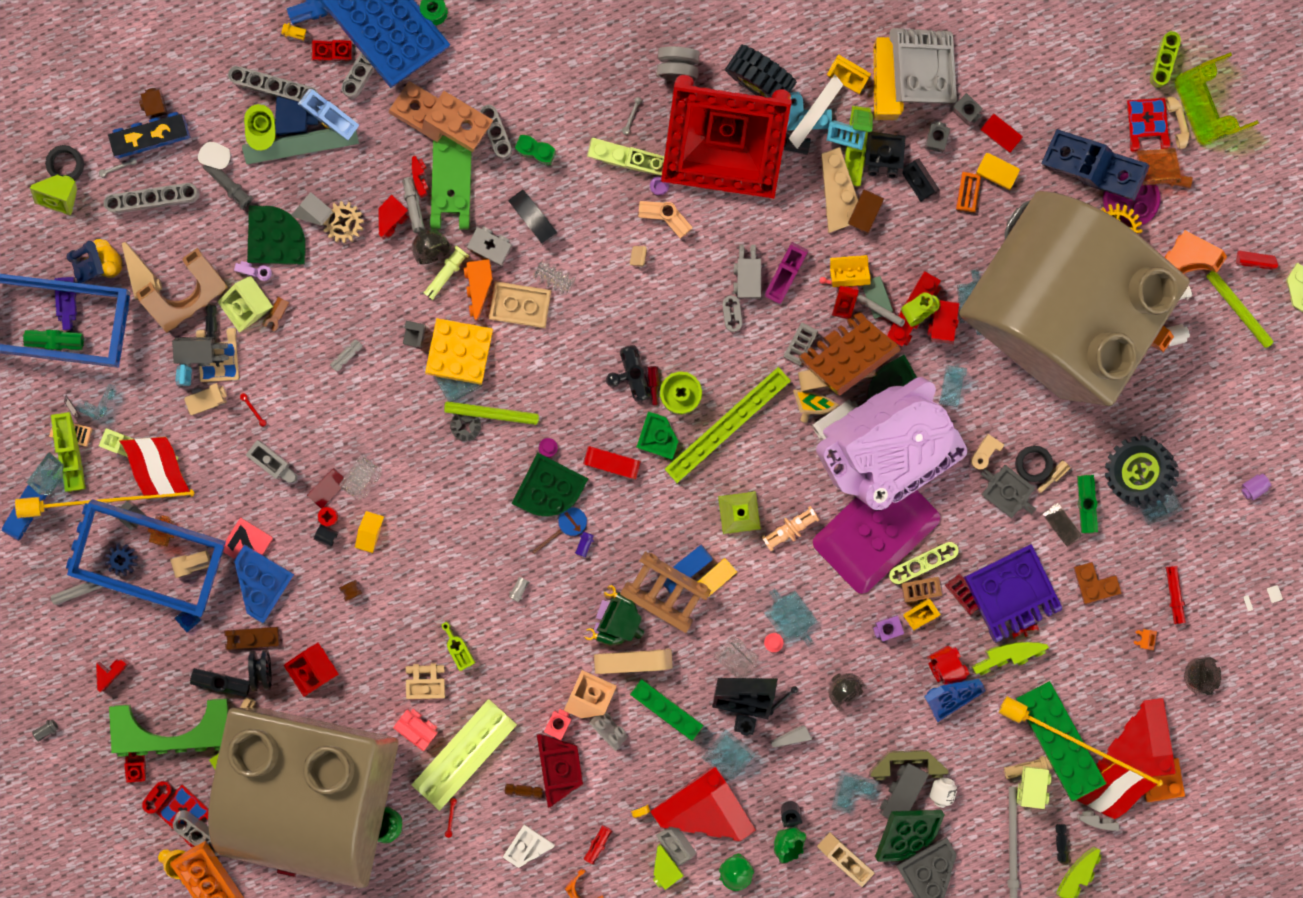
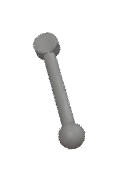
M640 97L635 98V105L633 107L629 120L626 124V127L622 129V132L625 135L629 134V127L636 113L638 105L642 103V99Z
M131 158L128 162L108 170L102 169L99 171V175L105 177L110 172L130 164L135 165L137 160Z

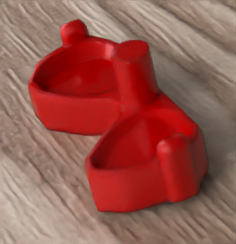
M1034 624L1025 629L1020 628L1019 632H1013L1012 636L1015 639L1024 632L1025 637L1029 636L1027 631L1039 630L1038 625Z

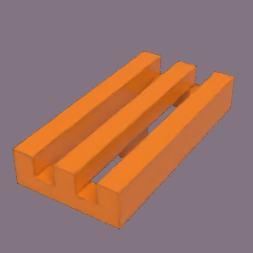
M962 172L956 210L975 213L981 180L980 175ZM969 177L964 206H961L965 178ZM976 178L972 208H970L968 204L972 180Z

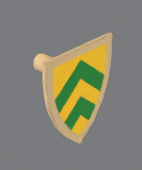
M793 389L799 411L802 413L800 420L804 423L808 422L810 414L824 415L839 407V404L823 395Z

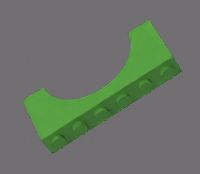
M228 698L208 699L206 712L201 722L191 731L172 737L155 735L141 727L133 716L131 704L110 706L111 753H116L117 757L128 756V752H136V755H147L148 751H156V754L168 753L167 750L175 749V753L187 752V748H195V751H206V747H214V750H220L228 714Z

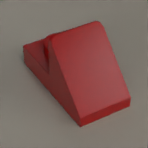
M840 286L837 291L832 316L845 319L851 318L859 290Z
M125 658L116 659L109 666L111 668L109 671L101 662H97V690L104 692L130 663Z

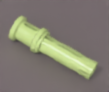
M455 246V251L449 259H445V266L423 293L427 296L429 295V298L434 300V297L453 272L459 271V266L465 258H469V255L458 246Z

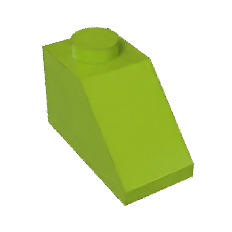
M660 843L657 845L653 872L655 877L653 880L659 888L663 887L666 890L684 875Z

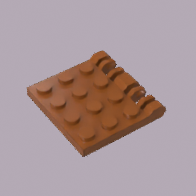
M861 312L853 316L854 320L851 318L847 320L849 327L853 329L850 332L842 325L837 327L843 337L833 330L823 338L829 347L821 340L817 342L818 348L823 351L818 355L810 347L807 350L809 355L803 352L798 356L800 361L839 396L901 351L894 341L868 321Z

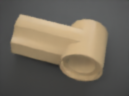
M206 550L189 556H180L170 561L175 578L192 574L193 571L208 568L211 560Z

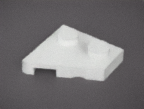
M524 824L503 855V858L519 868L552 849L555 844Z

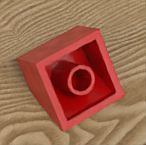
M319 642L283 665L303 697L339 675Z

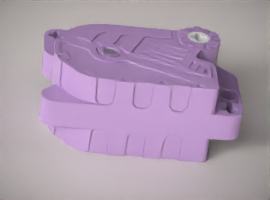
M918 377L904 387H889L823 430L826 439L817 445L816 452L833 484L844 493L856 496L874 510L886 509L891 502L901 501L966 456L967 447L957 429L954 428L947 411L933 402L936 391L935 385L923 377Z

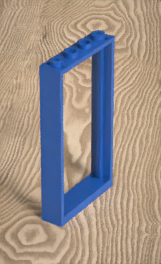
M0 274L1 284L118 298L108 357L0 344L1 354L119 368L131 296L127 289Z
M94 499L88 504L85 503L82 514L85 516L83 522L80 521L77 527L79 536L77 540H74L71 548L74 553L72 558L69 557L66 565L68 576L202 617L226 541ZM98 511L214 548L197 605L79 568L95 512Z

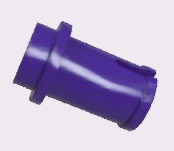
M583 532L582 535L580 534L581 539L575 554L586 557L591 542H594V535Z

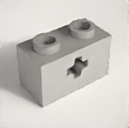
M484 226L482 229L477 227L467 249L502 267L512 248V245L509 243L510 240L502 235L499 238L492 235L493 231ZM491 241H493L495 248L491 247L488 250L486 242L490 243Z

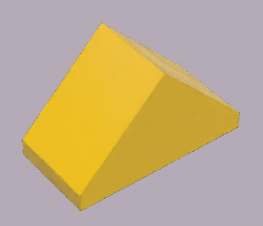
M368 511L365 512L358 528L355 548L371 553L374 552L384 516Z
M926 598L903 614L913 631L941 615L930 598Z

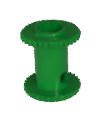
M444 0L421 1L419 10L424 18L429 19V21L431 20L436 26L446 21L448 10ZM432 8H438L436 12H430Z

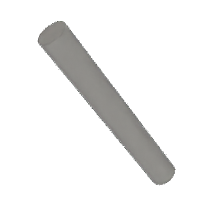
M861 294L857 297L859 303L899 326L904 325L905 320Z

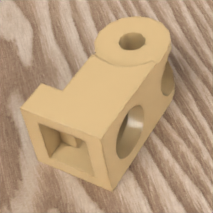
M987 434L972 455L971 465L975 469L986 468L994 450L1001 451L1004 444Z

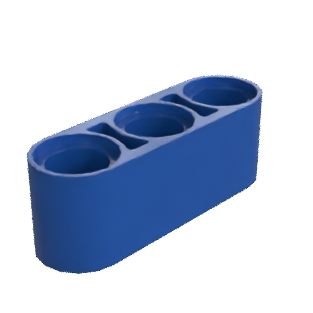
M30 483L19 499L39 497L40 501L46 499L47 493ZM14 506L1 531L19 541L24 535L23 532H26L34 518H17Z
M701 544L673 566V568L691 578L711 562L713 558ZM669 578L663 584L670 594L677 585V583Z

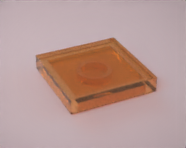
M1175 148L1137 151V160L1150 165L1142 185L1181 183L1182 178Z

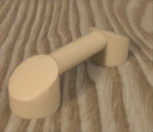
M1172 96L1165 99L1167 110L1169 113L1176 112L1181 131L1180 134L1175 135L1178 149L1186 148L1189 140V131L1183 107L1176 98Z

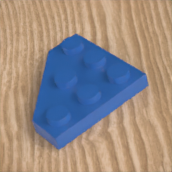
M244 544L234 563L246 612L251 617L264 623L294 576V573Z
M974 679L932 688L924 698L934 718L939 722L986 692L980 679Z

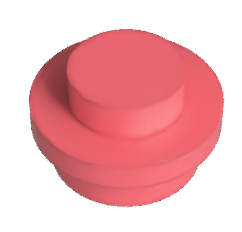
M770 633L766 636L764 645L768 651L778 652L783 647V638L777 633Z

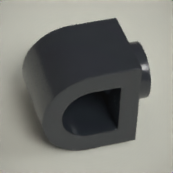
M787 801L781 806V819L784 828L794 827L803 823L800 807L794 801Z

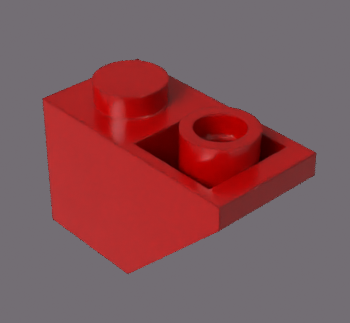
M392 194L378 208L379 236L383 240L385 237L389 239L396 231L394 228L399 223L401 225L404 224L409 218L408 209Z

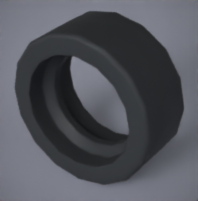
M60 145L54 147L46 156L45 165L47 172L51 177L55 175L63 177L64 175L57 173L55 170L54 160L61 153H69L75 158L76 167L72 173L66 176L73 178L74 181L78 179L84 170L82 155L71 146Z
M1033 445L1025 447L1019 452L1016 457L1015 467L1017 473L1023 479L1037 482L1049 476L1053 468V460L1048 450L1041 446ZM1029 453H1039L1045 460V468L1038 475H1030L1024 470L1023 460Z

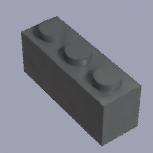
M908 762L905 765L902 764L897 772V775H899L897 781H893L889 787L888 792H890L888 799L884 798L879 807L881 809L880 814L889 819L891 811H910L929 775L927 772Z

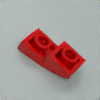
M312 40L311 60H351L352 41Z
M413 156V179L420 197L423 198L428 195L426 190L429 187L424 179L420 180L419 178L426 175L424 172L426 166L422 158L418 160L416 156Z
M128 752V756H125L126 762L124 763L126 783L146 781L145 755H136V752Z

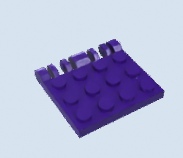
M1032 544L964 576L968 588L989 629V634L995 643L1003 640V637H1009V631L1004 623L1008 620L1011 629L1015 633L1019 632V626L1021 629H1025L1035 624V619L1038 622L1041 621L1042 615L1038 609L1040 604L1048 617L1052 615V612L1057 613L1062 610L1060 601Z

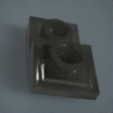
M1059 503L1043 513V516L1067 547L1083 536Z

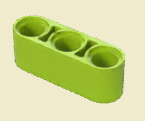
M1175 31L1166 33L1160 41L1150 75V83L1156 88L1163 87L1170 80L1181 42L1180 35ZM1167 37H1171L1174 40L1173 46L1167 44ZM1161 56H1167L1169 64L1163 63ZM1156 74L1163 75L1164 81H1157Z

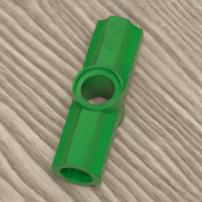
M25 330L23 343L24 347H38L47 350H83L84 334L60 330Z
M1094 475L1077 476V505L1080 514L1081 533L1098 532V503L1095 494ZM1087 498L1092 502L1090 509H1085L1083 506V502Z

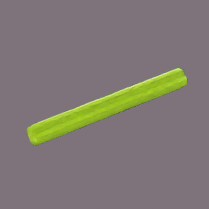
M1213 271L1209 272L1206 276L1207 279L1264 348L1271 346L1274 342L1220 275Z
M448 401L444 405L445 413L537 425L539 421V414Z

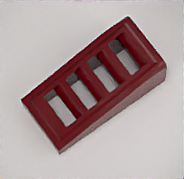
M960 573L945 584L946 588L968 615L973 614L979 609L976 603L970 608L967 606L974 600L973 596L965 602L962 600L971 592ZM961 581L962 584L954 590L952 586ZM964 587L967 588L961 595L957 594Z

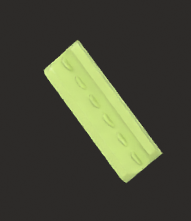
M488 699L412 783V786L440 811L517 724Z

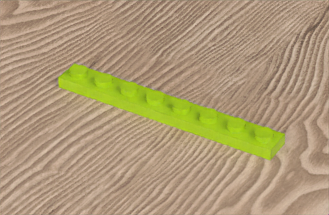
M777 367L664 470L678 483L791 380Z

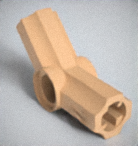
M640 201L638 218L664 220L680 239L693 228L673 203ZM665 207H670L673 210V214L665 216L662 210Z

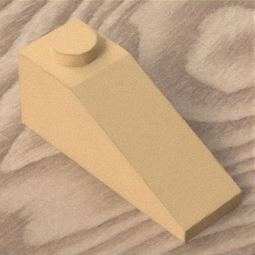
M122 243L134 298L138 300L135 293L150 282L160 292L162 290L160 279L156 278L154 273L128 243Z
M831 832L818 844L817 847L861 887L875 874Z

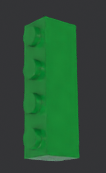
M642 678L630 693L633 698L691 741H693L704 726L700 721Z

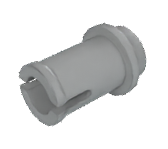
M518 577L512 592L509 591V598L517 602L520 599L522 600V595L530 582Z

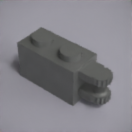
M179 337L172 341L174 364L191 366V363H198V366H209L213 361L229 360V355L215 354V349L228 348V343H214V337Z

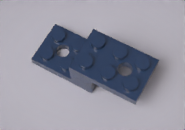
M1056 129L1041 162L1045 167L1077 177L1084 185L1133 201L1150 167L1148 163L1114 153L1106 144ZM1071 149V153L1067 157L1062 156L1064 150ZM1123 173H1128V178L1120 181V176Z

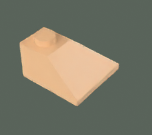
M582 670L564 711L579 718L604 715L617 686Z

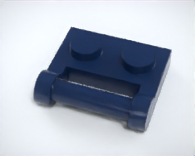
M87 241L83 244V247L67 253V260L72 263L74 276L78 283L85 284L104 273L94 242ZM88 253L89 258L81 262L80 257Z

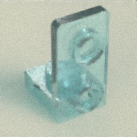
M946 366L940 404L953 407L959 406L963 378L966 376L967 368Z
M109 383L96 410V406L87 401L84 404L78 402L76 410L96 420L104 418L108 411L106 406L109 400L112 401L116 395V386Z

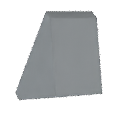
M310 192L292 213V216L322 226L333 212Z

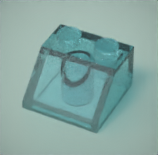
M725 728L701 758L710 766L716 767L720 774L732 782L756 753Z

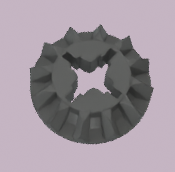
M455 414L451 420L450 429L457 439L470 441L480 433L481 422L478 417ZM460 419L466 423L473 421L469 425L471 433L465 429L458 431L462 427Z

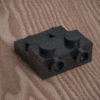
M868 132L863 172H867L872 177L884 174L891 179L902 176L906 136Z

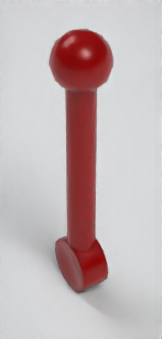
M242 393L240 399L245 401L259 420V425L261 427L266 426V420L260 417L248 400L247 394Z
M451 798L449 801L451 807L448 829L445 832L447 838L452 837L453 834L451 828L454 806L457 803L455 798Z

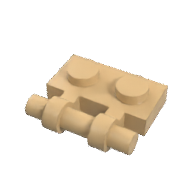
M431 663L428 666H420V664L406 666V674H413V679H406V699L445 698V678L437 679V673H445V666L437 665V663ZM420 673H431V679H420Z

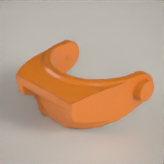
M585 869L579 870L577 872L578 875L566 886L565 891L570 898H580L575 890V883L578 877L586 872Z

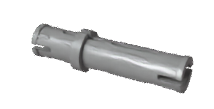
M406 177L402 180L405 191L404 200L408 205L412 230L414 233H420L425 230L419 206V193L416 191L413 177Z

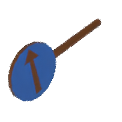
M572 507L561 513L558 519L560 530L535 548L532 553L538 552L562 532L570 536L582 533L587 525V518L584 512Z

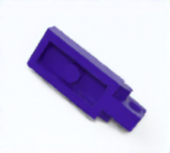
M62 277L54 279L56 281L75 283V277ZM55 290L56 316L58 321H62V330L73 331V320H76L77 316L76 293Z

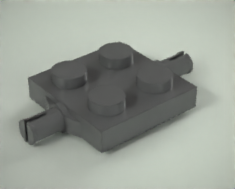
M1004 465L995 475L986 470V468L981 472L980 475L989 481L981 495L1008 517L1013 518L1017 511L1022 508L1031 515L1037 509L1028 502L1029 496L1035 490V487L1007 465Z

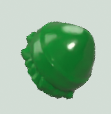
M389 806L385 807L378 842L383 844L394 841L400 836L402 831L401 815Z
M796 827L781 829L777 832L774 838V853L780 863L791 862L794 859H798L799 854L804 853L805 832L800 831Z
M740 853L734 854L721 864L719 880L730 890H743L751 884L754 869Z

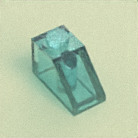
M47 453L26 483L39 495H50L62 480L64 464L51 453Z

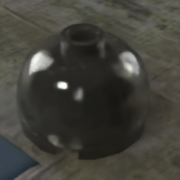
M425 229L423 232L417 233L418 235L412 242L411 250L416 262H419L420 265H425L439 260L437 256L441 254L445 256L450 251L451 245L441 231Z
M1198 657L1187 664L1184 680L1189 690L1198 695H1213L1214 690L1220 687L1221 669L1216 666L1215 662L1217 661L1214 658Z
M839 673L831 679L833 683L829 686L828 695L834 707L840 710L842 709L841 705L845 702L848 706L864 693L862 688L867 689V686L859 676L853 673H845L843 675Z

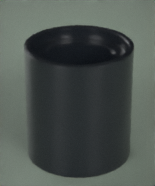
M320 524L313 540L331 548L334 544V538L338 536V532Z

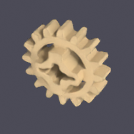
M340 201V206L333 203L334 208L331 209L333 213L323 224L327 226L324 232H330L328 235L330 239L335 236V242L337 243L340 239H342L343 243H346L348 238L352 242V236L359 237L357 231H363L360 224L364 223V220L359 219L363 214L361 212L356 213L358 207L354 206L351 208L350 202L346 206H344L343 201ZM341 210L350 211L352 214H343ZM335 214L334 222L331 223V218ZM341 218L348 220L345 222L346 226L344 227L341 224L339 225ZM356 221L355 227H354V229L351 231V229H350V228H351V225H352L353 222ZM341 230L345 235L337 234L334 231Z

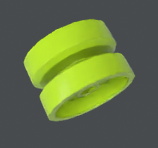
M679 371L670 374L664 379L660 389L662 404L668 411L674 414L683 415L692 412L697 408L702 397L700 382L688 372ZM683 390L685 395L679 397L677 392Z

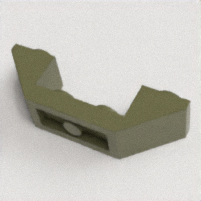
M927 750L888 751L869 771V775L874 777V780H885L886 776H890V761L892 760L893 764H903L904 760H912V763H924V759H926L927 773L932 775V778H943V774H948V770Z

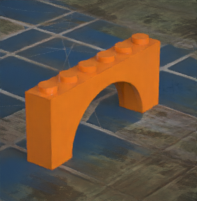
M1184 230L1182 235L1177 237L1174 247L1167 252L1165 258L1183 274L1194 270H1210L1217 273L1227 256L1224 250ZM1163 325L1151 346L1164 353L1174 336Z

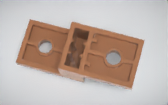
M410 81L389 109L391 115L434 141L438 142L442 135L471 152L475 150L493 123L491 118L446 91H443L440 97L437 98ZM413 103H417L420 106V109L413 110L411 109L410 105ZM463 123H469L472 128L470 130H465L462 128L461 125Z

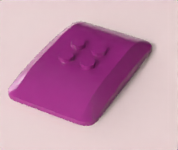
M918 490L899 502H891L889 507L882 510H874L855 497L813 538L812 543L815 550L857 593L864 594L873 588L939 524L941 518L939 512Z

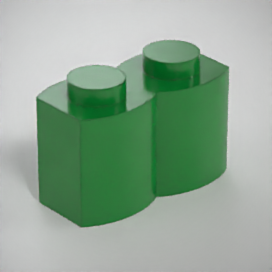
M520 135L515 146L518 154L526 158H534L542 165H551L556 155V150L548 143L537 142L528 135Z

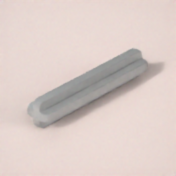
M86 582L51 595V600L54 605L100 589L103 586Z

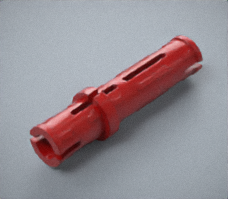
M1178 566L1165 567L1171 600L1169 607H1172L1173 624L1186 623L1183 608L1185 602L1182 601Z

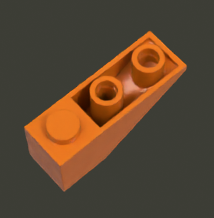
M489 259L466 262L467 267L464 268L465 279H469L470 285L466 287L467 296L472 299V305H469L470 317L474 316L475 321L479 320L493 281Z

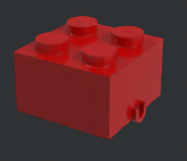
M939 300V309L930 315L934 320L933 324L929 323L928 336L931 337L932 342L954 345L955 331L959 323L957 319L959 303Z

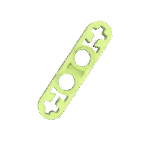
M947 542L894 567L889 572V579L894 584L906 582L954 559L958 555V547L952 542ZM947 545L954 547L953 555L945 554L943 555L945 560L941 561V555L937 550L940 549L942 553L947 550ZM931 553H934L938 558L937 562L933 565L927 562V556ZM912 562L920 564V570L916 573L911 572L909 568ZM906 565V570L910 576L907 577V574L901 575L900 581L893 579L894 571L902 572L904 571L902 567Z

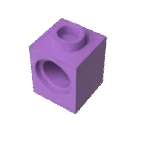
M897 615L875 622L876 627L873 628L876 638H880L881 641L904 634ZM887 623H890L893 627L890 634H884L883 626Z

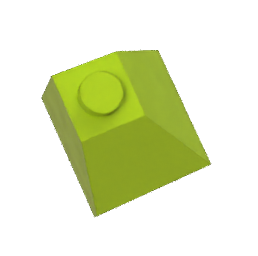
M55 175L31 185L30 190L35 204L71 216L77 193L76 182L73 178L66 175L63 177Z

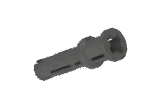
M207 165L203 166V169L228 192V197L233 198L240 205L239 208L241 210L245 209L253 201L254 198L251 195L249 196L240 184L232 181L221 169Z

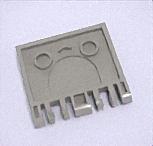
M892 28L890 30V41L893 44L896 102L957 103L952 32L937 31L935 33L932 30L910 29L907 31L902 28Z

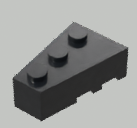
M718 678L712 708L768 720L775 698L778 678Z

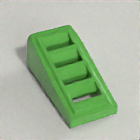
M855 109L851 121L852 128L854 130L872 132V113Z

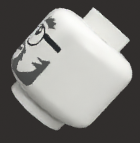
M949 778L937 779L933 782L930 798L936 806L941 808L952 805L956 797L957 786Z

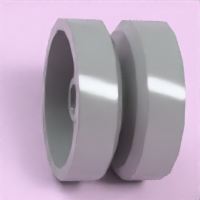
M685 47L658 48V60L663 63L657 65L656 77L676 81L677 77L688 75L694 81L698 80V68L693 65L699 63L700 51Z

